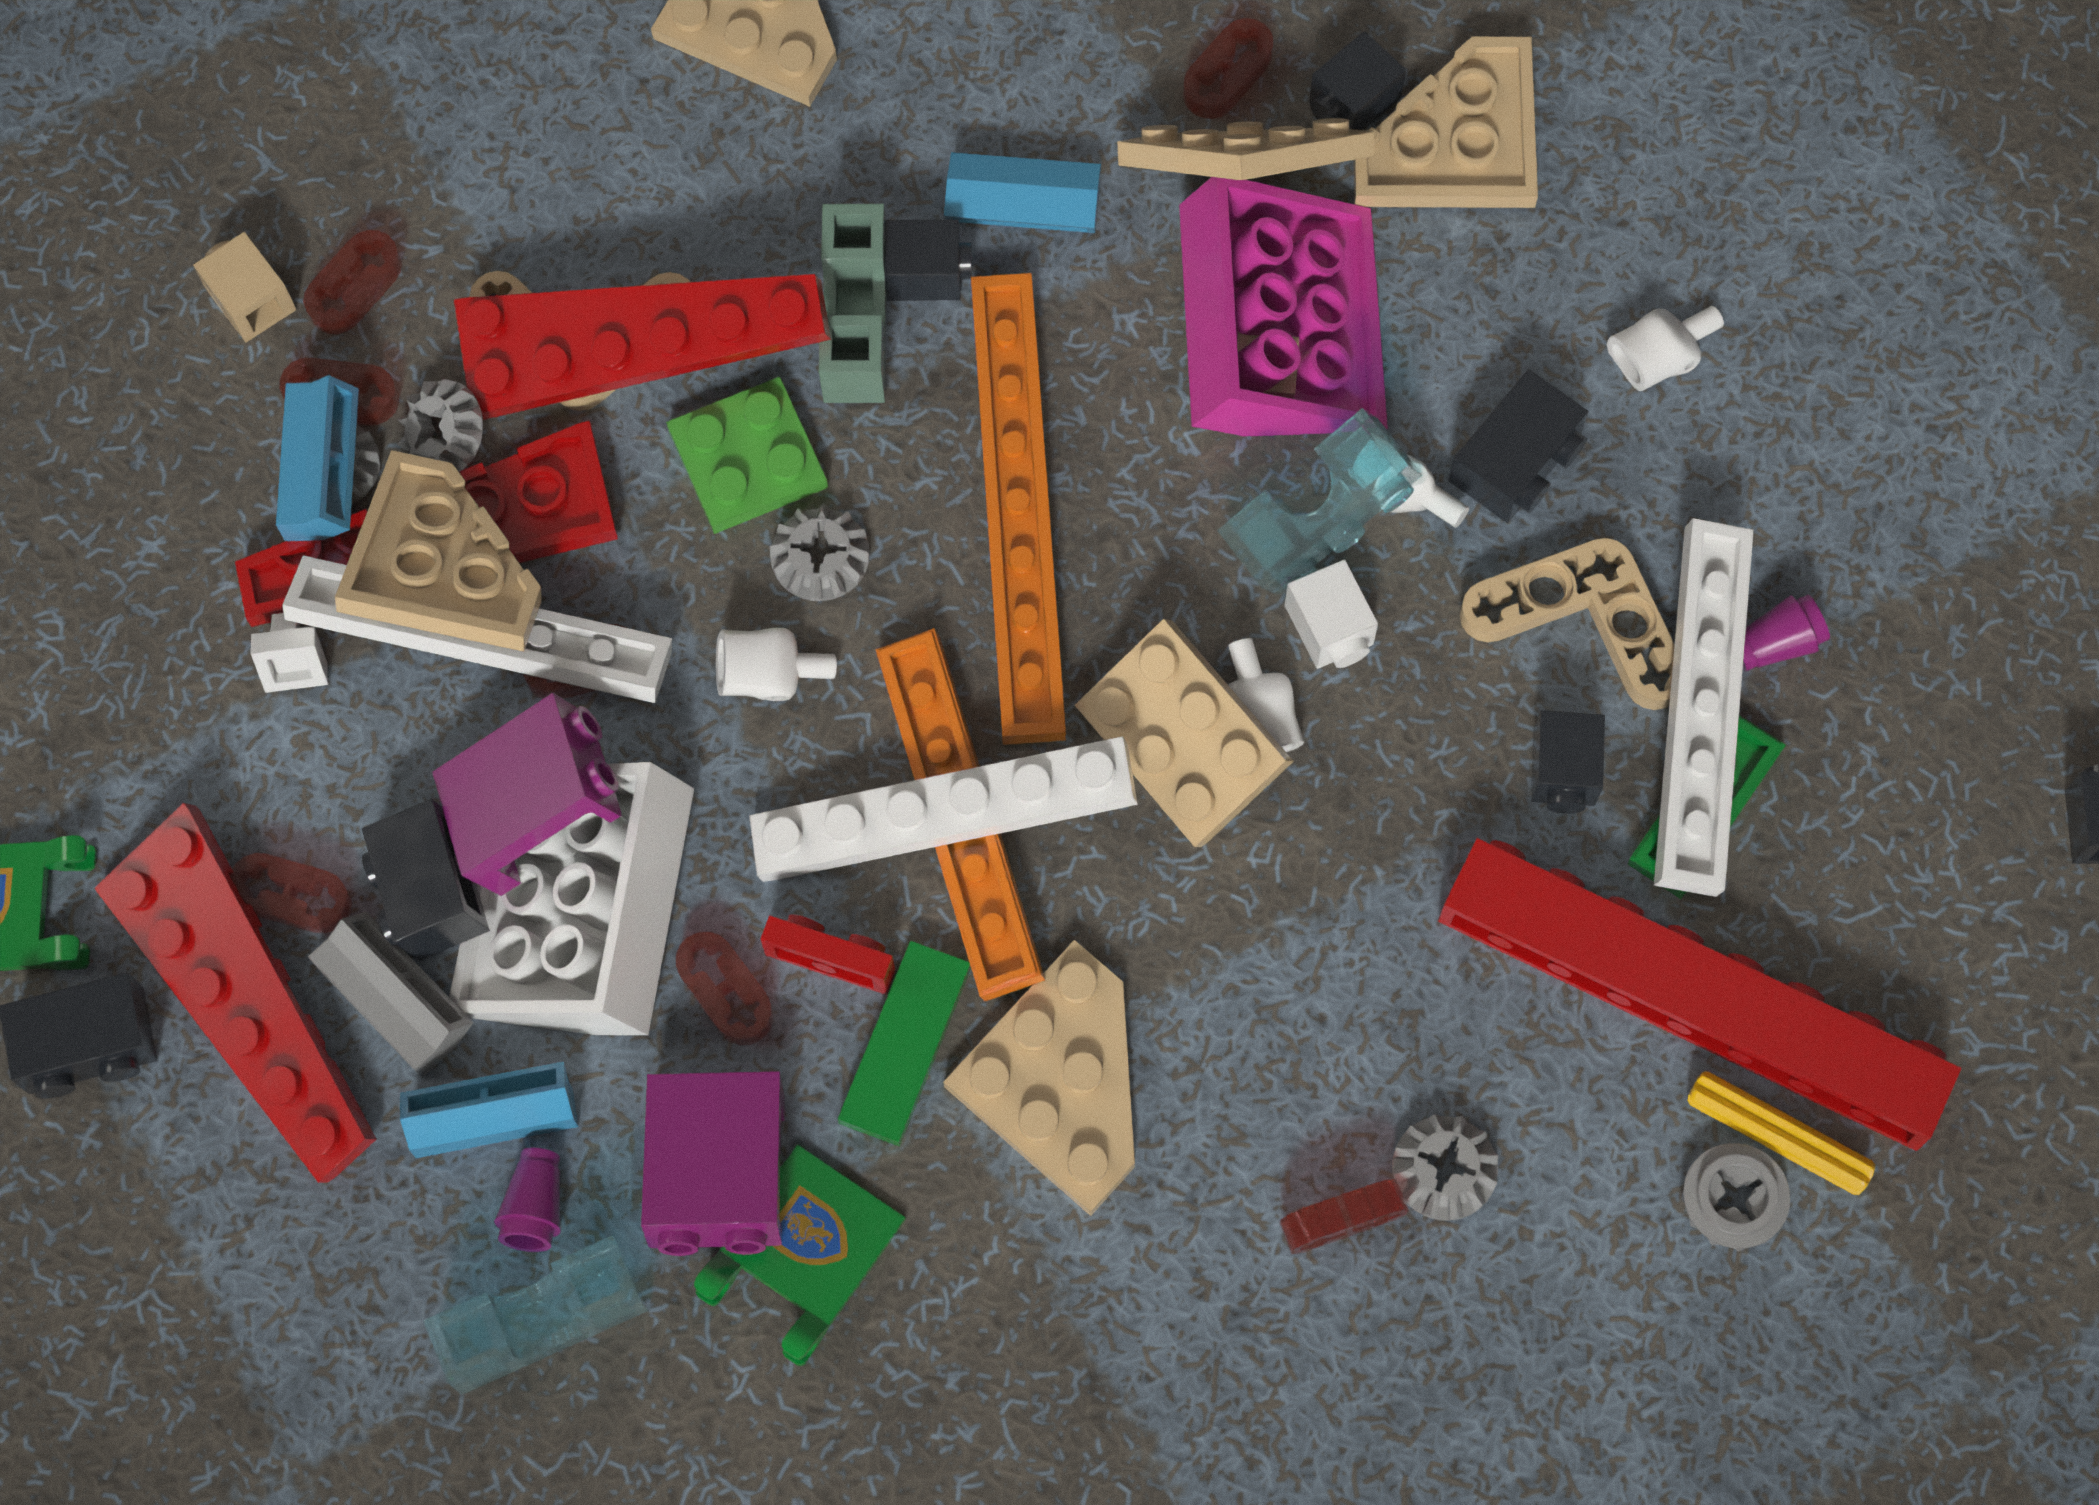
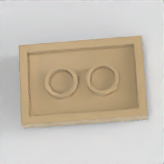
M1163 619L1075 704L1076 708L1104 740L1124 737L1128 744L1132 774L1194 847H1202L1209 842L1294 762L1178 626L1169 619Z

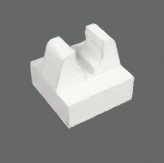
M284 613L272 614L270 632L251 634V656L265 693L328 685L327 660L314 626L300 628V623L285 620Z

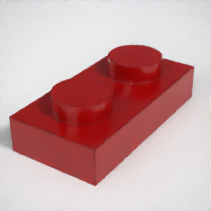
M790 914L787 921L769 915L760 938L765 956L885 995L888 994L896 970L893 955L885 953L886 947L882 943L857 934H851L848 941L825 934V927L822 924L801 915Z

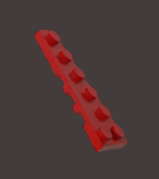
M816 274L465 297L454 300L466 385L479 403L483 420L831 340L822 282Z
M590 420L516 448L518 454L486 467L481 462L459 471L465 480V489L479 508L484 507L509 541V550L519 563L618 539ZM364 509L352 514L350 530L326 540L285 541L235 561L245 617L250 626L254 627L271 623L272 614L284 613L283 602L303 556L347 565L368 511Z
M183 803L94 889L317 1182L328 1183L347 1168L377 1138L336 1062L329 1057L325 1049V1041L311 1015L303 1013L287 983L291 978L282 961L273 957L259 931L262 924L250 904H245L230 877L234 872L202 812L196 805Z

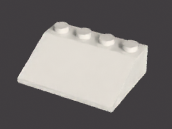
M651 762L608 764L616 775L619 789L615 793L622 812L621 817L610 823L594 813L585 814L515 859L521 884L502 896L476 883L490 931L460 944L449 998L468 1018L590 1035H648L694 788Z

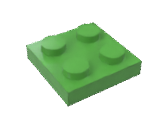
M780 377L666 422L670 436L714 534L828 488L825 474Z

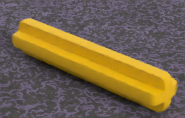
M1703 1071L1689 1092L1687 1101L1690 1106L1853 1195L1862 1193L1873 1177L1876 1165L1869 1158L1711 1072Z

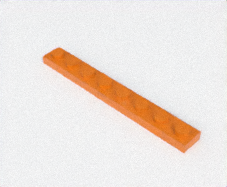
M1032 273L971 277L1002 740L1003 745L1066 741Z

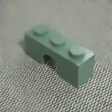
M822 204L821 262L824 300L831 340L819 342L818 372L823 402L885 403L887 291L885 282L884 204Z

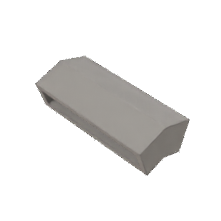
M367 912L341 919L329 938L308 956L317 969L421 1078L459 1044L473 1024L468 1016L398 945L392 946L388 942L380 925Z

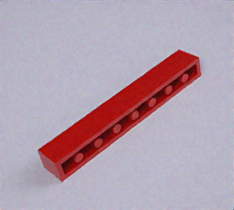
M1476 838L1444 903L1438 922L1915 1151H1918L1931 1139L1961 1071V1067L1946 1061L1947 1055L1938 1047L1920 1040H1910L1908 1043L1885 1032V1025L1871 1015L1859 1011H1849L1847 1014L1824 1003V996L1810 986L1798 982H1789L1786 985L1763 974L1764 968L1751 958L1736 953H1730L1728 956H1725L1704 946L1702 937L1685 927L1669 925L1666 928L1643 917L1644 911L1626 899L1611 896L1607 900L1584 889V882L1567 871L1551 868L1548 872L1525 861L1526 856L1524 853L1506 842L1492 840L1489 844Z

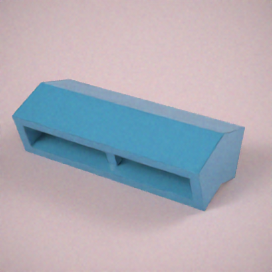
M951 152L946 183L945 220H959V223L1095 233L1101 164Z
M330 375L312 383H286L276 526L284 541L326 540L350 530L359 388Z
M564 1061L400 1093V1121L409 1151L415 1158L579 1127L573 1088L569 1083Z

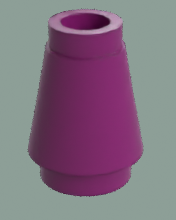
M1809 594L1798 599L1790 595L1746 627L1743 670L1745 672L1755 667L1759 668L1817 653L1819 651L1818 645L1830 640V633L1825 619L1816 602Z
M526 1148L521 1151L519 1162L516 1165L494 1220L495 1225L500 1229L498 1240L501 1244L520 1251L542 1252L549 1250L553 1237L560 1234V1156L557 1153L543 1148Z

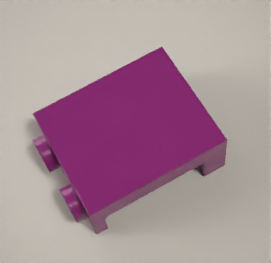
M551 693L432 772L462 876L502 896L521 884L515 859L585 814L594 813L610 823L622 816L615 793L619 789L618 780L611 767L605 762L599 740L602 739V730L594 715L583 706L577 708L555 693Z
M780 1071L647 1074L641 1227L648 1247L658 1248L661 1253L672 1256L691 1255L698 1252L699 1247H725L729 1252L749 1255L763 1252L766 1246H779L782 1244V1229L779 1218L781 1121H785V1094Z

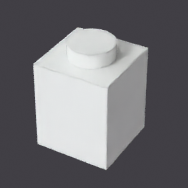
M1345 559L1288 583L1284 606L1317 669L1333 662L1336 668L1347 667L1360 661L1370 652L1369 646L1374 644L1378 622Z

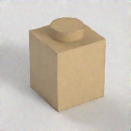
M245 232L230 241H222L208 250L203 259L193 264L205 289L245 343L297 310L285 284Z

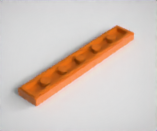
M933 628L875 649L914 780L980 767L937 631ZM1001 833L935 847L979 996L984 1001H988L1045 981L1046 979Z

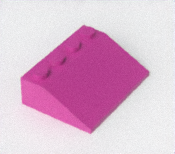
M1211 177L1179 204L1191 426L1239 436L1378 432L1388 429L1371 208L1250 180ZM1238 332L1245 335H1260L1238 352ZM1292 337H1299V347ZM1297 369L1294 399L1263 393L1273 388Z

